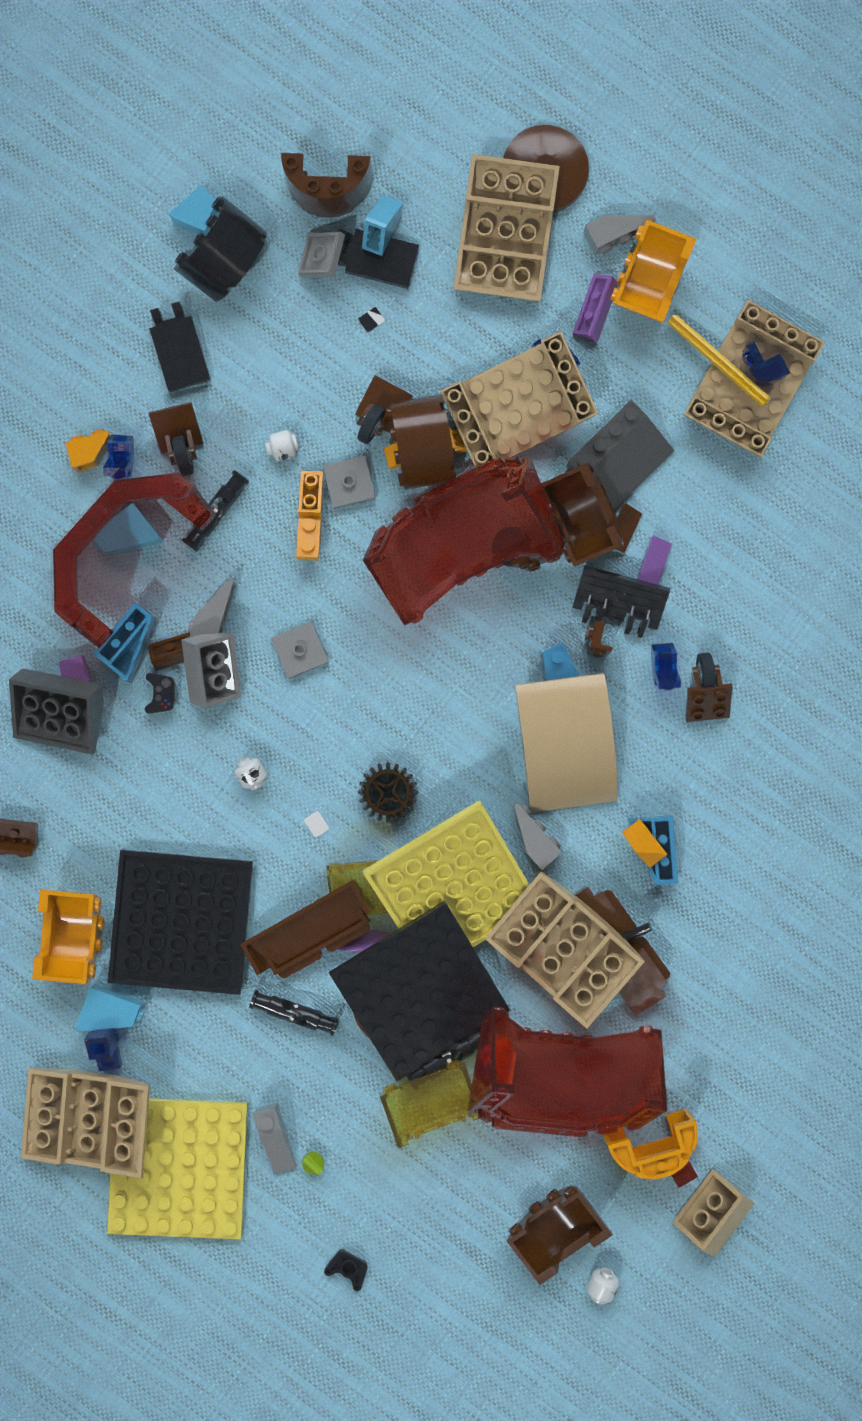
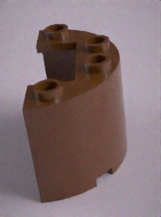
M281 153L282 166L289 192L301 208L310 214L325 218L346 215L363 202L369 193L372 184L370 156L348 155L347 177L308 176L307 171H303L304 154Z
M442 394L391 402L390 407H386L388 421L393 420L394 428L390 429L392 442H397L398 451H394L396 465H401L402 473H398L399 486H404V490L456 481V471L453 465L455 464L453 447Z
M585 463L539 484V489H537L541 502L545 501L546 505H551L549 512L554 520L557 519L560 525L558 527L562 540L566 539L568 543L565 546L564 555L568 563L572 562L574 567L624 545L622 533L617 531L619 523L612 504L599 477L593 476L592 472H594V469L589 463Z
M570 1185L559 1191L553 1189L541 1203L539 1201L533 1203L528 1209L530 1212L508 1230L510 1235L507 1243L539 1285H541L558 1273L560 1262L589 1242L595 1248L611 1237L612 1231L577 1186Z

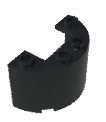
M219 196L215 199L211 206L213 210L205 223L207 225L206 229L195 237L193 241L195 245L192 250L182 251L175 259L176 266L174 267L176 272L215 302L228 295L227 289L233 286L236 287L246 275L264 245V242L261 240L262 237L265 239L267 236V232L224 196Z

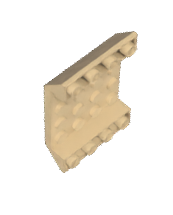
M747 300L722 343L719 352L770 396L769 402L765 406H760L711 363L693 395L684 416L761 458L772 439L773 432L825 342Z
M562 331L542 340L541 344L464 382L459 381L441 390V394L477 472L512 458L599 414Z

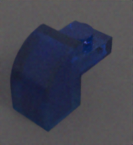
M755 342L746 345L742 350L743 361L747 366H750L745 375L756 385L770 386L785 379L790 374L781 354L764 361Z
M111 434L107 441L108 460L103 467V475L110 476L113 479L131 477L134 462L133 436Z
M651 644V665L654 685L658 686V689L664 690L681 688V678L677 670V652L674 644Z
M110 1028L88 1032L84 1041L89 1060L96 1059L99 1071L120 1069L122 1060L118 1048L119 1036L116 1030Z

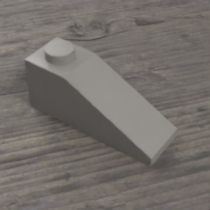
M229 579L197 613L195 619L190 621L188 627L189 637L200 634L222 633L236 586L234 580Z
M278 1103L256 1109L253 1117L274 1173L278 1174L297 1168Z

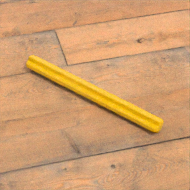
M673 315L669 319L668 325L760 406H765L769 402L770 396L678 315Z

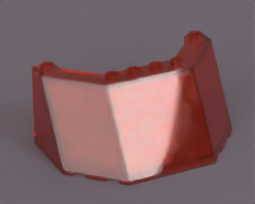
M530 456L523 457L522 461L518 457H507L504 461L501 458H494L420 494L414 499L415 505L410 509L404 507L392 517L393 522L388 527L382 525L375 531L363 557V562L404 625L421 621L425 611L455 585L460 586L474 576L480 577L493 567L500 568L513 558L520 559L523 556L542 557L544 561L549 560L552 562L561 557L565 544Z
M178 472L114 480L108 483L50 548L51 608L59 617L98 648L106 642L114 631L78 602L77 557L121 507L129 502L162 499L199 530L203 531L216 514L197 488Z
M493 1007L483 1016L468 1112L471 1114L478 1113V1118L485 1123L492 1122L493 1128L585 1137L588 1136V1132L597 1130L599 1135L616 1133L617 1128L627 1127L629 1131L638 1130L667 1111L662 1030L653 1029L652 1026L645 1025L639 1027V1030L635 1032L593 1038L591 1035L579 1037L573 1036L572 1033L568 1032L554 1034L550 1030L531 1031L530 1028L522 1027L509 1017V1012L504 1011L502 1007Z

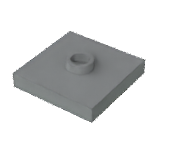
M342 232L308 233L298 275L301 277H335L345 234Z
M365 455L323 465L333 509L376 499Z
M312 621L271 638L288 679L329 663Z

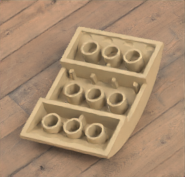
M472 154L453 290L540 302L560 166Z
M599 673L515 685L530 811L533 813L618 801L615 744L605 674Z
M543 872L537 875L485 938L517 968L521 967L553 995L552 999L586 1029L645 962L638 952L601 916Z
M29 1068L21 1158L58 1165L69 1163L99 1168L100 1172L143 1178L150 1085L122 1076L91 1071Z

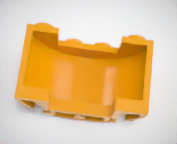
M646 220L645 225H640L635 238L639 240L634 253L629 252L624 264L628 266L626 273L621 272L616 285L620 286V288H614L610 300L614 301L613 304L663 324L696 238Z
M40 889L38 912H43L40 953L34 957L33 980L87 984L90 978H94L97 952H101L103 939L100 938V930H103L105 922L104 916H101L102 899L97 894Z
M686 1108L666 1114L672 1135L666 1138L632 1147L629 1137L626 1138L623 1127L602 1132V1135L612 1157L622 1169L643 1179L665 1178L681 1170L687 1164L689 1157L696 1148L698 1139L697 1123L689 1110Z

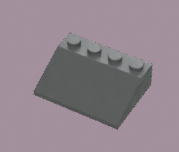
M630 400L568 461L566 467L572 470L585 463H589L594 469V472H592L593 476L599 477L615 510L674 452V449L649 417Z
M24 668L9 679L13 738L92 755L95 754L104 706L103 684Z

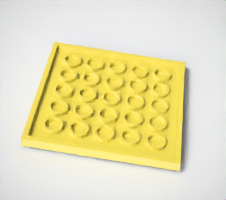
M480 800L362 870L398 929L445 900L472 947L485 941L486 936L529 886L527 879Z
M149 1099L143 1178L110 1173L107 1234L241 1239L248 1103Z

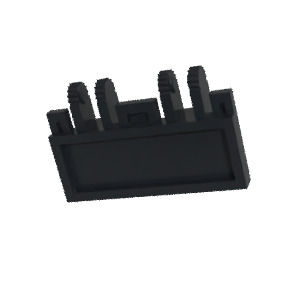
M584 565L572 608L581 610L583 603L587 602L582 617L583 623H587L589 620L591 607L599 609L595 621H602L606 607L608 608L606 617L624 621L626 613H629L624 633L629 634L631 632L635 618L641 620L637 630V637L642 638L648 619H650L648 628L658 629L670 588Z

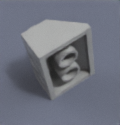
M200 634L181 640L191 704L204 709L241 697L234 634Z

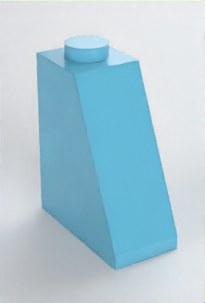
M201 185L169 213L171 220L175 225L193 233H203L207 227L205 223L213 210L211 206L215 199Z
M382 195L365 219L362 249L383 256L401 219L402 202Z
M134 503L130 504L91 535L95 540L92 543L100 553L104 552L109 556L159 544L164 541Z
M94 984L89 988L75 1030L90 1031L133 1027L137 1021H142L145 1009L142 1008L144 1002Z

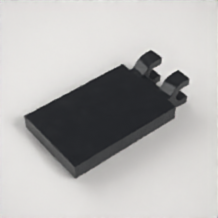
M339 229L338 232L345 234L343 245H348L346 254L341 252L338 261L339 266L346 267L345 273L409 289L419 249L418 244L391 238L383 256L362 249L363 230L355 229L353 235L348 231Z
M179 301L171 304L175 315L174 318L163 320L159 308L150 310L155 327L149 329L169 393L211 380L191 316L185 317Z

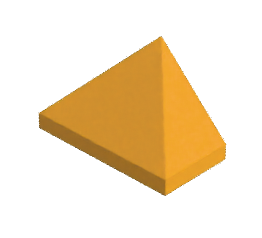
M641 819L622 832L633 850L649 868L668 855Z

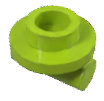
M309 1152L301 1160L302 1167L308 1174L319 1176L324 1170V1158L318 1152Z

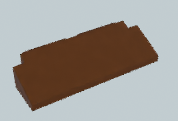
M353 879L244 941L240 946L256 975L271 968L274 975L279 974L281 978H287L322 957L321 949L326 947L329 952H333L370 930L369 922L371 920L366 914L374 910L375 907Z
M584 886L574 893L575 896L601 916L620 935L637 928L612 891L605 890L603 892L600 890L594 895L589 887ZM642 936L627 942L645 962L618 992L634 1015L639 1014L667 997L660 987L668 983L667 979L670 977L667 967L646 938Z

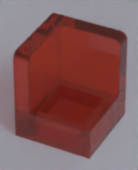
M690 1161L681 1170L671 1175L678 1188L698 1178Z

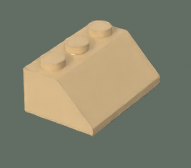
M712 1169L674 1219L673 1223L703 1252L715 1257L755 1203L735 1185Z

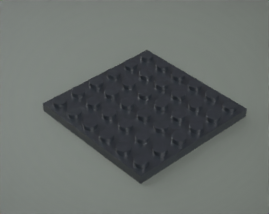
M120 850L108 983L241 995L245 953L240 944L246 941L253 861Z
M445 900L329 971L334 983L397 1082L422 1067V1064L428 1060L438 1057L444 1050L462 1038H468L479 1031V1027L482 1026L484 1028L511 1011Z

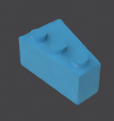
M135 602L93 654L125 681L132 683L157 618L142 605Z
M563 642L541 653L544 681L579 676Z
M673 815L628 818L630 826L641 819L668 854L652 867H648L655 885L678 884Z

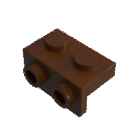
M596 620L587 627L585 640H588L586 650L591 651L590 655L603 657L613 650V647L600 644L605 622Z
M0 819V855L11 854L19 857H31L38 847V823Z

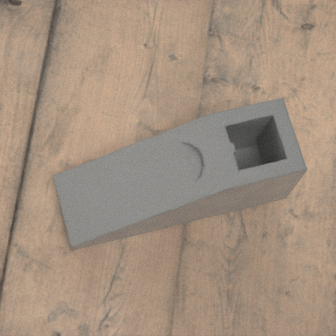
M604 215L586 224L583 233L595 255L599 253L606 254L614 248L613 246L619 243L624 245L630 242L633 236L636 235L640 225L644 226L646 220L655 222L656 218L654 215Z
M516 802L513 804L525 851L537 866L543 870L562 853L558 849L561 844L553 836L549 838L544 833L546 828L538 819L535 822L529 816L532 812L524 803L519 805Z

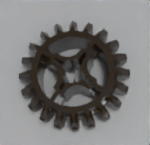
M390 762L386 763V769L384 770L382 765L378 764V772L371 767L369 770L373 775L371 777L366 773L363 775L368 782L360 781L359 785L365 787V790L358 791V794H365V798H361L359 802L367 801L368 805L364 806L363 810L366 811L371 808L370 817H373L375 812L379 813L378 821H381L382 815H386V822H390V815H393L394 820L398 821L397 813L400 812L405 817L406 813L403 809L406 807L409 811H412L413 808L408 803L409 801L412 803L417 801L411 798V794H418L417 790L411 791V787L416 786L417 783H409L408 780L413 777L412 774H409L407 777L403 775L407 770L406 768H403L401 772L397 771L399 764H395L394 770L390 769ZM382 774L396 775L390 784H383L376 780ZM401 779L407 791L405 800L396 793V787ZM395 782L392 793L398 800L388 796V798L381 802L384 797V791L378 785L388 788V786H392ZM371 784L380 792V797L375 805L370 797ZM388 800H392L400 805L399 808L391 811L380 809Z

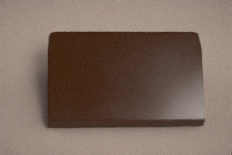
M623 503L617 515L619 523L617 531H621L624 545L615 550L625 553L643 514L626 503Z
M189 632L148 645L150 660L155 670L184 662L181 640L189 638Z

